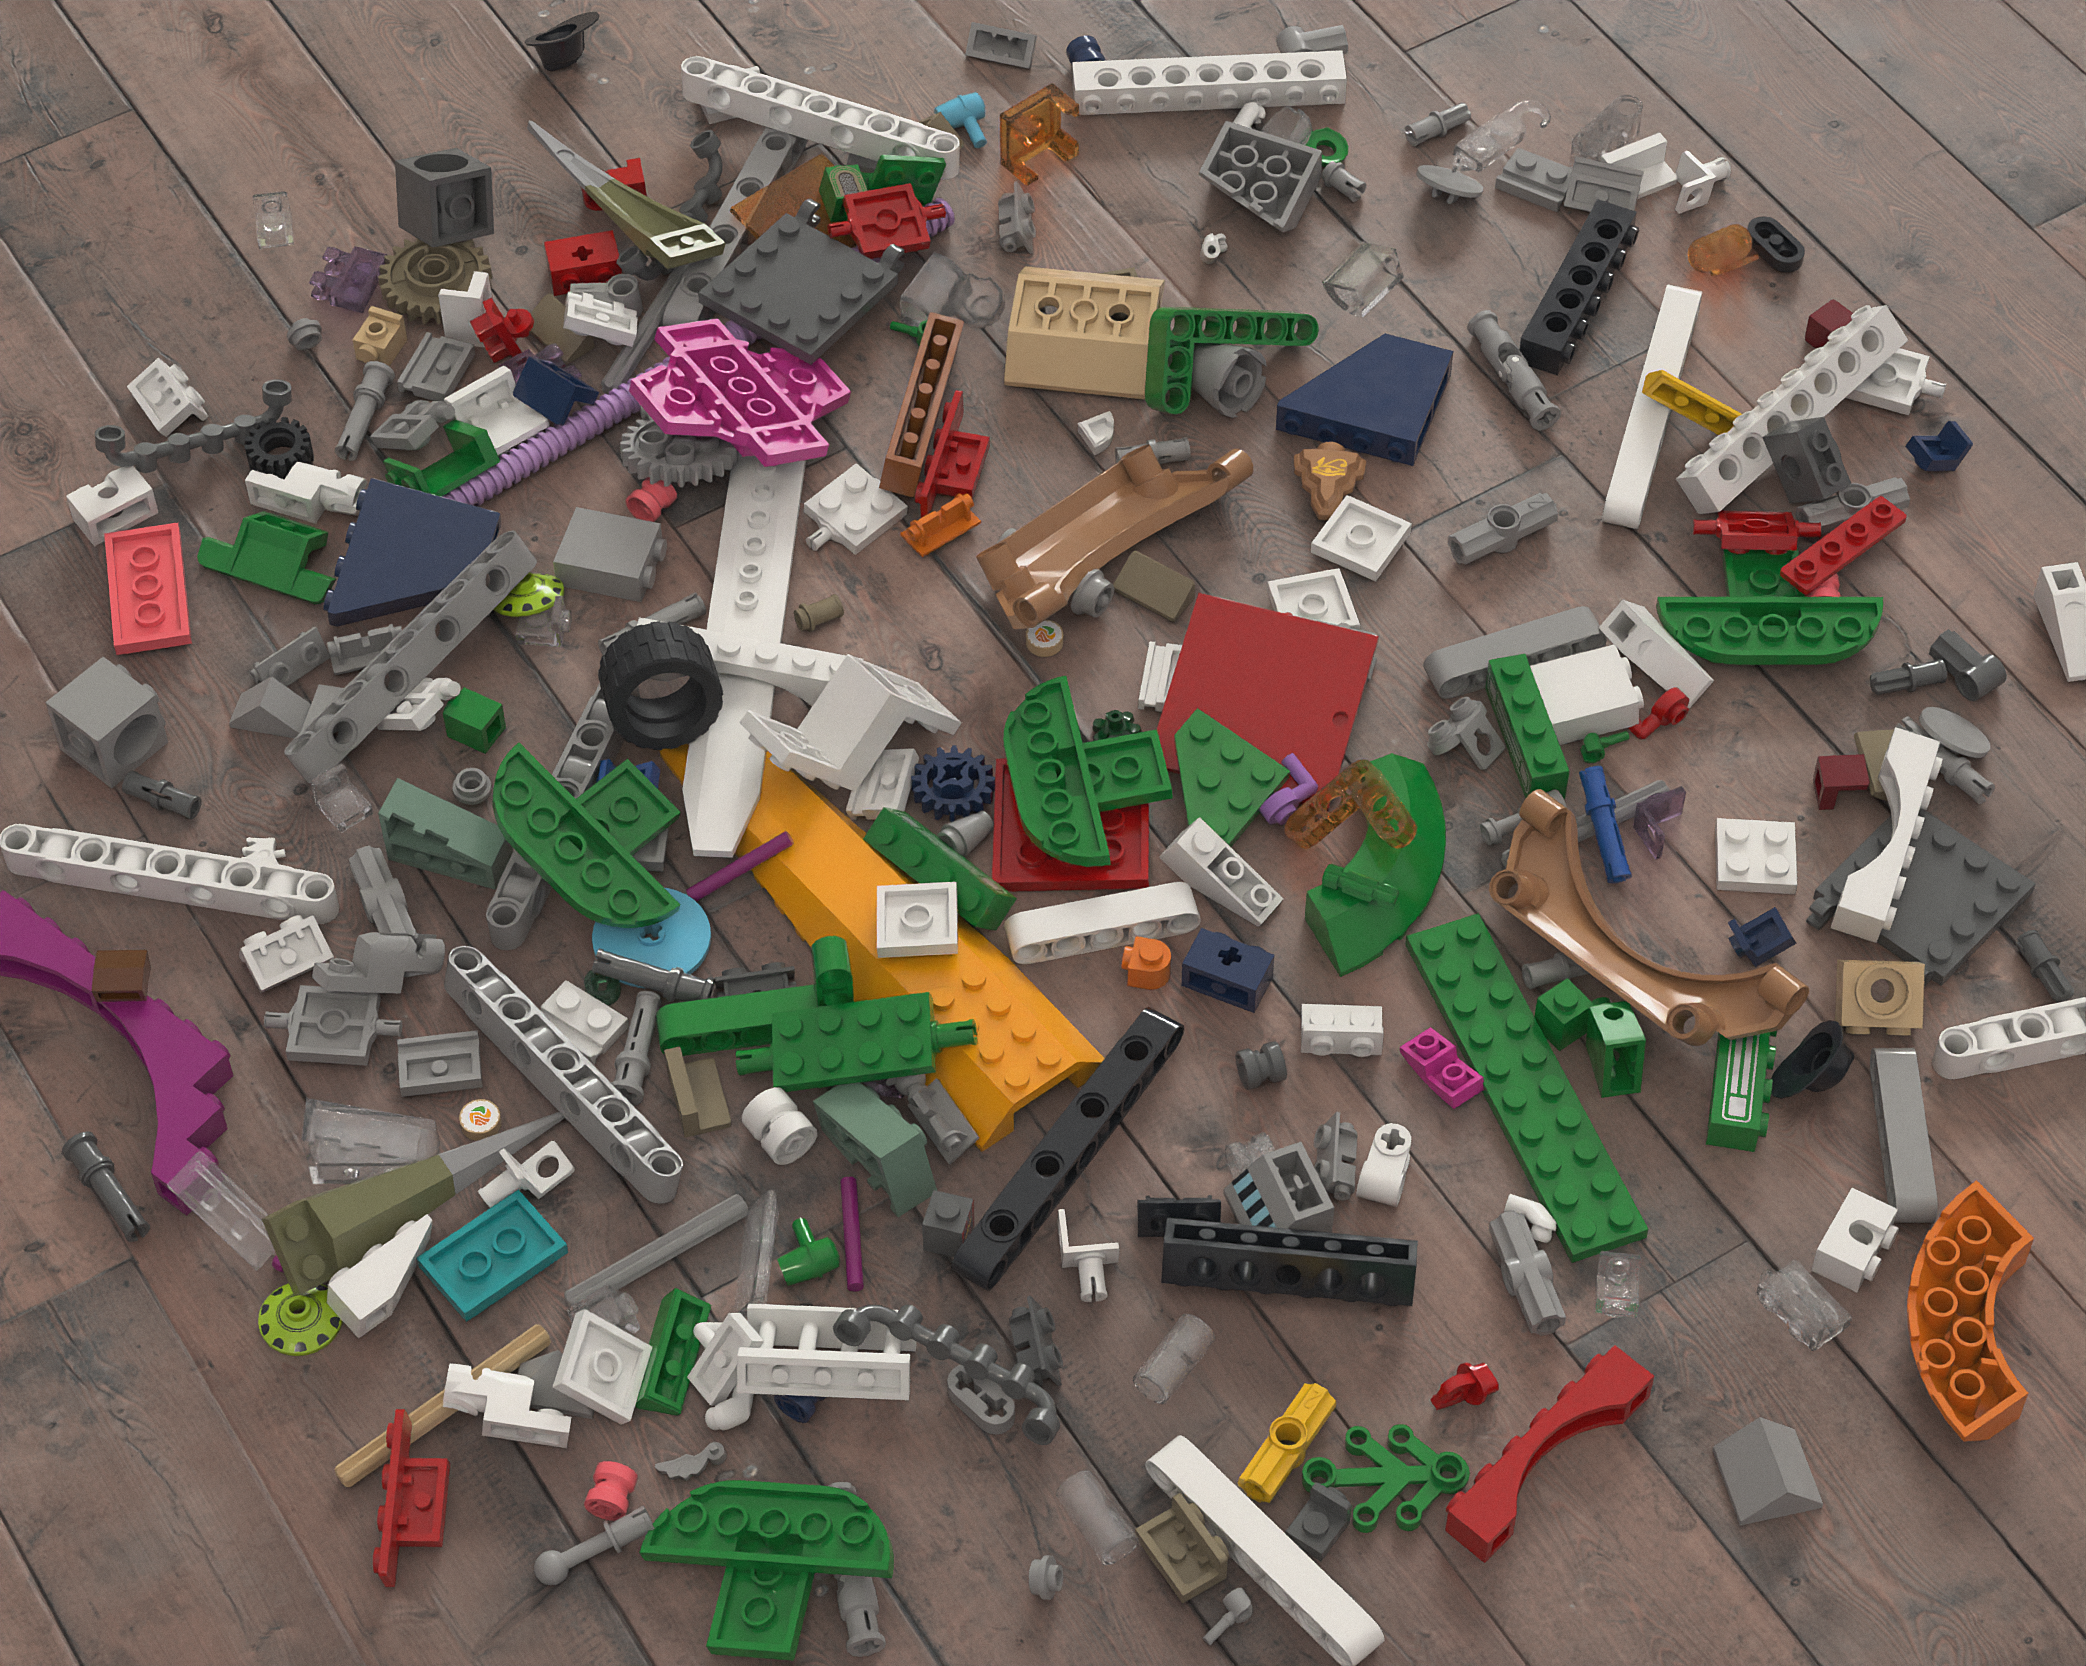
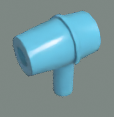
M978 93L957 95L956 98L934 108V113L941 112L953 129L964 126L975 148H981L987 143L977 122L985 118L986 113L985 104Z

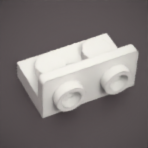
M157 358L127 386L153 425L165 437L173 432L191 414L196 415L202 421L209 417L201 406L205 402L204 399L193 387H187L185 383L189 379L176 364L169 367Z
M301 915L294 916L280 924L281 930L267 936L265 931H262L243 941L245 946L240 948L239 957L242 962L246 963L260 993L313 970L314 963H328L334 958L313 915L305 919Z
M1302 1004L1301 1053H1313L1321 1056L1353 1054L1358 1057L1382 1054V1006Z

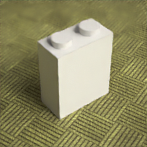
M1616 644L1530 666L1560 745L1584 739L1589 733L1601 735L1639 724V709L1644 708L1642 693L1638 686H1632L1630 681L1632 679V672L1627 657H1620Z

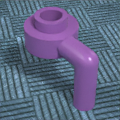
M1294 753L1286 756L1281 763L1290 770V774L1298 783V786L1292 790L1286 787L1277 791L1261 805L1259 812L1269 824L1278 822L1279 825H1284L1292 820L1298 813L1296 807L1299 803L1315 794L1318 790V784Z

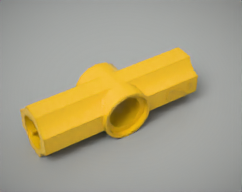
M1305 1383L1283 1416L1278 1417L1272 1422L1269 1436L1238 1480V1486L1246 1492L1248 1497L1259 1503H1270L1292 1470L1303 1463L1307 1448L1336 1408V1400L1329 1394L1326 1388L1316 1383ZM1290 1440L1296 1444L1284 1445L1280 1441Z

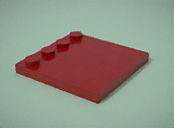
M1006 758L996 759L992 879L1008 892L1149 887L1150 803L1099 812L1111 865L1084 867L1070 864L1046 854L1027 836L1019 818Z

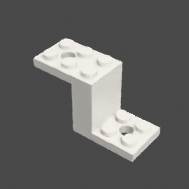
M847 654L798 729L749 710L740 721V724L751 734L748 739L757 747L769 751L772 754L770 761L782 770L789 772L793 768L811 781H814L817 777L833 789L838 790L842 786L854 791L865 779L903 721L913 724L917 720L920 725L933 733L942 730L952 735L955 734L962 722L918 682Z

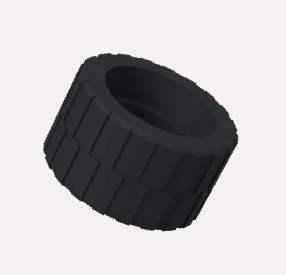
M656 621L650 624H641L619 635L618 639L611 642L607 647L605 655H602L598 678L609 719L616 733L620 734L622 739L628 743H633L636 747L650 748L652 750L678 748L681 745L695 741L700 735H704L719 717L718 713L723 705V690L709 646L705 644L704 638L699 633H695L692 628L686 625H679L676 622ZM679 673L690 677L679 690L664 697L647 699L631 695L639 684L659 674Z

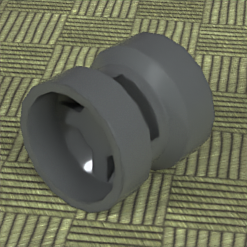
M1276 1041L1263 1044L1260 1052L1258 1050L1252 1051L1249 1048L1236 1052L1237 1070L1246 1090L1258 1088L1262 1082L1266 1081V1078L1273 1083L1287 1079L1285 1059Z

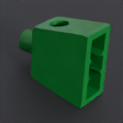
M1607 997L1597 998L1592 1001L1594 1005L1588 1009L1586 1047L1601 1098L1641 1092L1646 1043L1643 1031L1628 1002L1612 1003L1611 999ZM1613 1050H1616L1620 1056L1618 1061L1615 1060Z

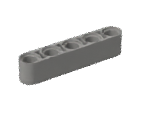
M1581 606L1439 649L1425 659L1423 666L1438 695L1441 698L1450 699L1485 688L1488 661L1491 659L1525 653L1529 665L1532 666L1602 648L1607 642V637L1599 629L1600 625L1592 611L1588 607Z
M1872 1048L1870 1054V1076L1888 1205L1898 1209L1894 1223H1935L1938 1201L1916 1051L1914 1048Z

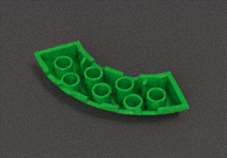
M1394 753L1358 766L1355 794L1364 811L1368 831L1359 851L1346 865L1344 872L1348 873L1351 870L1378 880V885L1380 886L1386 883L1397 887L1399 895L1393 909H1386L1376 905V900L1370 903L1343 893V888L1338 887L1335 890L1323 884L1308 890L1306 893L1304 919L1340 977L1360 969L1383 955V950L1396 939L1401 940L1406 935L1408 927L1418 916L1421 917L1428 907L1443 869L1446 826L1442 803L1435 783L1424 763Z

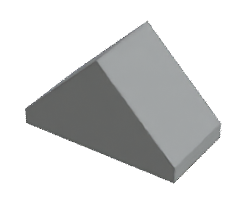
M271 676L241 693L229 725L231 728L295 738L301 732L311 704Z

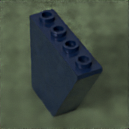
M1385 333L1279 400L1277 404L1276 430L1317 440L1322 443L1335 442L1344 448L1359 453L1414 466L1450 379L1453 351Z
M371 478L367 490L361 489L358 496L356 510H359L360 513L357 522H350L346 533L345 543L349 544L346 556L340 555L335 567L334 577H338L335 590L329 589L325 597L323 610L328 611L329 625L338 627L428 605L498 537L501 528L500 513Z

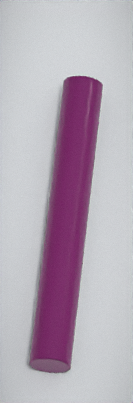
M787 831L779 834L686 889L687 895L696 902L792 846L794 844L792 837Z
M844 1177L841 1179L840 1184L847 1289L856 1292L864 1288L857 1180L854 1177Z

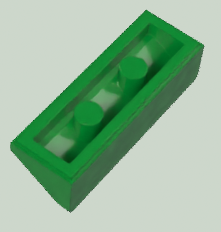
M674 1288L663 1297L649 1341V1345L653 1348L635 1404L636 1408L676 1416L681 1414L690 1383L687 1376L695 1365L701 1344L695 1337L693 1330L696 1324L707 1322L711 1304L677 1288Z

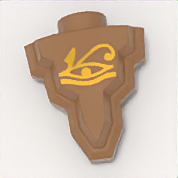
M1325 442L1320 444L1317 449H1303L1300 453L1294 455V474L1301 477L1302 488L1311 494V507L1319 520L1324 521L1329 520L1343 501V496L1353 492L1356 481L1363 480L1367 462L1358 453L1345 451L1342 445L1335 442Z

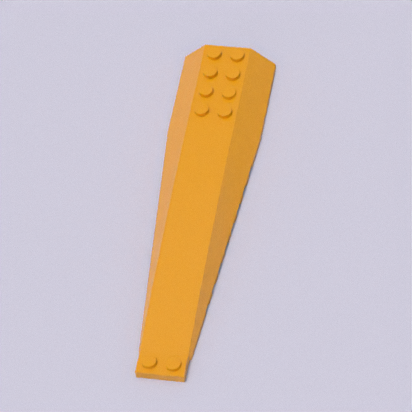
M687 743L678 748L659 750L660 757L682 785L689 744ZM767 751L760 800L735 854L738 858H741L785 831L790 834L794 844L751 869L754 873V879L761 888L767 890L774 899V905L782 915L785 914L794 925L795 932L810 947H812L816 940L826 936H838L846 940L853 978L854 1002L930 992L933 998L934 1018L939 1024L969 1019L975 1020L977 1035H974V1037L978 1038L977 1045L971 1044L942 1048V1052L937 1053L935 1057L936 1072L925 1074V1085H930L936 1078L941 1082L979 1136V1139L974 1144L980 1151H985L1014 1131V1113L1064 1079L1068 1078L1077 1088L1085 1084L1105 1058L1008 957L959 914L958 954L878 958L877 886L920 883L863 840L866 833L794 769L791 768L787 772L770 761L772 754Z

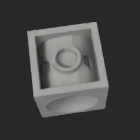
M105 657L100 658L46 702L60 750L110 788L117 785L130 771H134L168 743L164 728L166 722L160 714L157 693L148 684L144 683L141 685L134 680L124 666L120 664L115 666Z

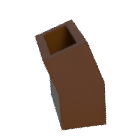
M97 950L92 980V993L96 1002L147 1001L148 981L151 970L148 951Z

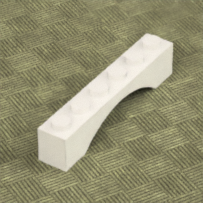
M639 617L637 626L650 624L657 620ZM690 627L695 633H699L704 638L705 644L709 646L717 673L746 676L768 682L789 691L811 706L814 705L846 657V655ZM664 673L649 679L668 682L687 675Z
M1895 727L1878 776L1891 810V840L1876 859L1866 867L1848 875L1831 924L1832 929L1877 943L1882 929L1890 930L1897 908L1890 906L1892 898L1899 900L1906 881V877L1899 876L1901 868L1909 869L1915 852V847L1909 846L1911 838L1918 839L1925 819L1918 816L1920 808L1927 810L1934 788L1927 786L1929 779L1936 780L1943 759L1936 757L1940 741Z

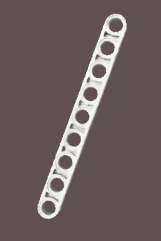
M1667 285L1605 501L1602 522L1633 529L1639 528L1672 410L1642 393L1645 376L1650 372L1664 370L1678 379L1681 378L1699 313L1702 291Z

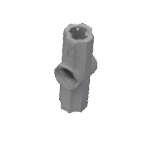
M1894 477L1868 486L1851 483L1841 489L1839 495L1797 507L1795 516L1799 522H1821V534L1834 530L1879 496H1883L1900 510L1908 508L1910 498L1907 485L1902 478L1897 479Z
M1538 493L1513 506L1508 504L1494 506L1490 509L1488 518L1448 537V546L1451 549L1452 557L1459 565L1462 563L1466 565L1493 551L1497 553L1512 551L1516 548L1518 539L1557 521L1558 512L1555 509L1554 501L1547 493Z
M370 845L357 849L356 853L349 858V863L355 881L359 886L361 902L370 924L374 922L378 933L405 932L412 938L417 932L408 915V906L398 879H393L381 849L372 848Z
M1515 1211L1502 1213L1498 1218L1490 1222L1489 1232L1501 1259V1272L1505 1287L1510 1296L1516 1295L1531 1333H1537L1540 1336L1554 1333L1556 1329L1565 1325L1566 1316L1553 1287V1272L1549 1258L1544 1250L1538 1251L1523 1214L1515 1213Z

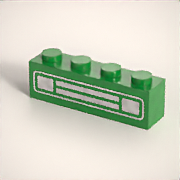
M1526 654L1489 660L1485 689L1525 798L1537 789H1542L1545 792L1556 789L1565 799L1570 771Z
M883 807L863 840L920 884L956 882L958 914L975 927L996 931L1017 900L1014 895L904 811Z
M1777 1031L1729 1040L1718 1032L1706 1145L1755 1152L1758 1136L1766 1137L1769 1113L1762 1112L1763 1103L1769 1104L1773 1080L1765 1079L1766 1069L1773 1070L1776 1046L1769 1045L1770 1036L1776 1037Z

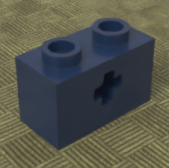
M1201 928L1182 963L1181 986L1255 1013L1273 978L1275 955L1268 953L1259 946H1249L1233 940L1221 932H1212Z

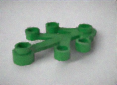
M1397 1424L1389 1430L1388 1447L1397 1454L1408 1452L1422 1465L1407 1466L1371 1438L1370 1432L1365 1427L1354 1426L1346 1433V1450L1355 1456L1365 1455L1379 1467L1336 1469L1331 1460L1324 1457H1314L1309 1459L1303 1466L1302 1485L1310 1493L1312 1486L1315 1484L1311 1480L1314 1477H1322L1326 1480V1483L1321 1485L1326 1488L1381 1486L1366 1503L1358 1504L1353 1510L1352 1524L1354 1528L1359 1532L1369 1533L1376 1529L1379 1515L1409 1484H1425L1411 1501L1400 1503L1396 1510L1395 1521L1397 1526L1404 1531H1413L1420 1526L1422 1513L1442 1493L1455 1494L1466 1487L1469 1481L1470 1470L1466 1461L1460 1455L1454 1452L1437 1454L1416 1438L1412 1429L1407 1425ZM1397 1435H1403L1408 1441L1398 1443L1393 1438ZM1361 1437L1365 1440V1443L1357 1445L1351 1439ZM1448 1471L1453 1473L1455 1477L1444 1478L1440 1474ZM1404 1512H1412L1413 1514H1415L1416 1518L1413 1520H1406L1401 1516V1514ZM1361 1514H1369L1372 1516L1373 1520L1369 1522H1363L1358 1518V1516Z

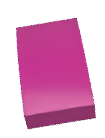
M1431 1027L1400 1046V1053L1413 1070L1453 1109L1484 1090V1078L1461 1061L1457 1056L1456 1046Z

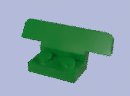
M266 511L243 518L234 545L211 537H205L202 539L197 555L198 562L206 569L316 605L325 601L328 590L332 589L336 578L305 569L308 555L311 551L326 546L329 532Z

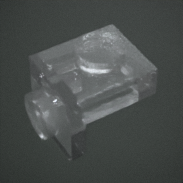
M1609 1251L1600 1252L1595 1284V1313L1606 1314L1613 1318H1637L1639 1278L1642 1264L1640 1255Z

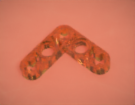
M1361 759L1349 765L1292 813L1285 824V834L1300 848H1311L1360 808L1377 835L1392 848L1399 849L1407 846L1414 839L1417 826L1383 773L1370 761ZM1365 776L1366 780L1362 783L1361 779ZM1347 789L1352 792L1350 795L1346 792ZM1341 796L1339 806L1335 810L1327 812L1329 802L1333 798ZM1387 796L1385 806L1379 811L1374 812L1373 805L1377 799ZM1318 813L1322 816L1321 819L1316 817ZM1395 819L1398 822L1399 830L1395 832V829L1388 821ZM1304 826L1307 828L1305 832L1302 830Z

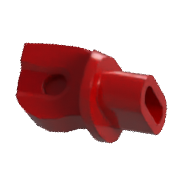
M1465 1362L1458 1366L1455 1376L1441 1384L1440 1390L1437 1394L1433 1395L1430 1401L1436 1410L1458 1404L1464 1400L1472 1405H1480L1485 1402L1487 1395L1499 1390V1384L1485 1363L1472 1366L1470 1363Z

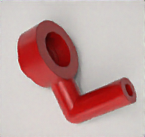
M1678 687L1671 688L1655 702L1651 709V714L1643 721L1639 719V724L1627 729L1638 739H1646L1661 725L1666 726L1670 723L1676 725L1689 712L1687 707L1689 698Z

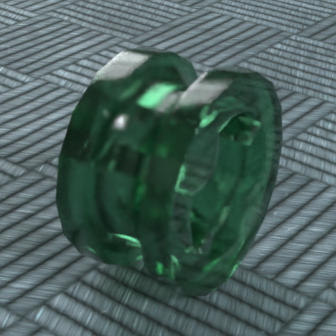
M592 970L586 974L584 979L586 993L607 1006L617 1002L621 995L620 980L592 973ZM599 983H607L606 990H598Z

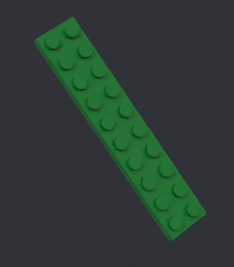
M1479 913L1406 936L1405 946L1468 1066L1484 1078V1090L1482 1093L1540 1204L1546 1208L1556 1221L1555 1233L1571 1263L1647 1238L1649 1229Z

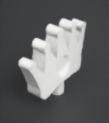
M249 837L246 839L249 847L242 848L243 855L246 856L242 857L243 859L278 864L276 858L286 857L284 849L275 851V838Z

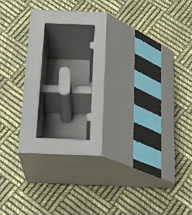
M1302 1142L1263 1154L1223 1190V1194L1238 1224L1332 1233L1334 1206Z

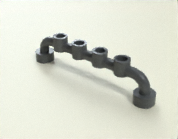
M713 130L701 132L690 144L698 158H707L709 170L706 176L695 183L694 189L696 192L692 198L686 201L679 209L681 214L703 223L708 218V214L702 208L703 205H711L722 196V191L717 186L722 174V159L718 151L721 141ZM637 246L626 249L617 259V264L625 274H635L638 278L646 281L656 279L661 273L667 275L674 270V268L667 269L654 257H650L652 260L651 264L648 267L645 266L648 257Z
M280 379L265 382L262 386L263 402L269 408L263 414L255 417L240 415L230 424L222 426L207 424L201 428V432L190 435L175 433L168 437V441L158 444L139 443L134 447L133 451L125 453L121 452L126 446L125 431L119 426L106 425L95 431V446L98 451L105 453L106 459L113 465L119 467L135 465L137 471L150 473L157 469V459L168 456L169 460L173 463H185L191 458V449L202 447L205 453L217 454L224 449L223 440L234 437L237 443L246 445L245 438L250 436L249 431L252 427L259 430L258 423L264 421L268 425L270 424L269 418L275 417L277 421L283 412L284 406L291 403V384Z
M869 1304L856 1310H844L834 1323L833 1331L835 1336L842 1343L849 1346H859L863 1343L871 1331L870 1321L882 1323L889 1327L891 1334L902 1341L913 1339L926 1346L928 1353L935 1359L946 1360L949 1358L964 1366L966 1373L970 1377L977 1380L987 1378L1001 1385L1004 1393L1010 1398L1017 1400L1026 1398L1032 1401L1038 1408H1033L1022 1424V1431L1030 1441L1036 1444H1050L1060 1429V1422L1056 1417L1055 1402L1047 1391L1033 1383L1035 1373L1029 1366L1017 1363L1009 1371L996 1364L998 1355L991 1346L978 1344L971 1351L958 1344L960 1334L954 1327L942 1324L938 1326L935 1332L921 1325L923 1316L914 1306L903 1305L896 1312L882 1305Z

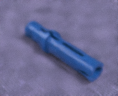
M1588 767L1585 771L1581 770L1579 772L1587 804L1584 806L1588 816H1591L1607 882H1623L1626 879H1630L1632 874L1627 863L1623 842L1615 818V799L1610 798L1603 767Z

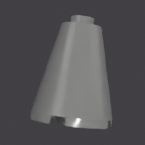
M1194 343L1191 388L1222 415L1231 418L1238 417L1235 415L1241 410L1244 412L1249 411L1260 398L1266 382V377L1261 375L1262 365L1266 366V360L1260 352L1248 347L1219 343ZM1172 355L1168 358V366L1172 363Z

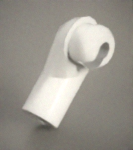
M1256 102L1247 103L1242 107L1233 123L1252 129L1253 123L1259 124L1261 123L1260 118H1265V109Z
M1211 233L1204 238L1200 251V257L1203 262L1212 264L1216 261L1220 252L1227 250L1228 246L1225 242L1226 236L1224 234L1213 235Z
M1513 1194L1509 1195L1504 1213L1515 1211V1213L1523 1214L1526 1221L1533 1224L1530 1230L1533 1239L1548 1243L1552 1238V1231H1556V1221L1546 1208L1540 1203Z
M736 1383L733 1388L732 1398L718 1403L715 1407H711L706 1411L705 1422L707 1426L712 1430L721 1429L724 1431L746 1422L751 1414L754 1394L737 1393Z

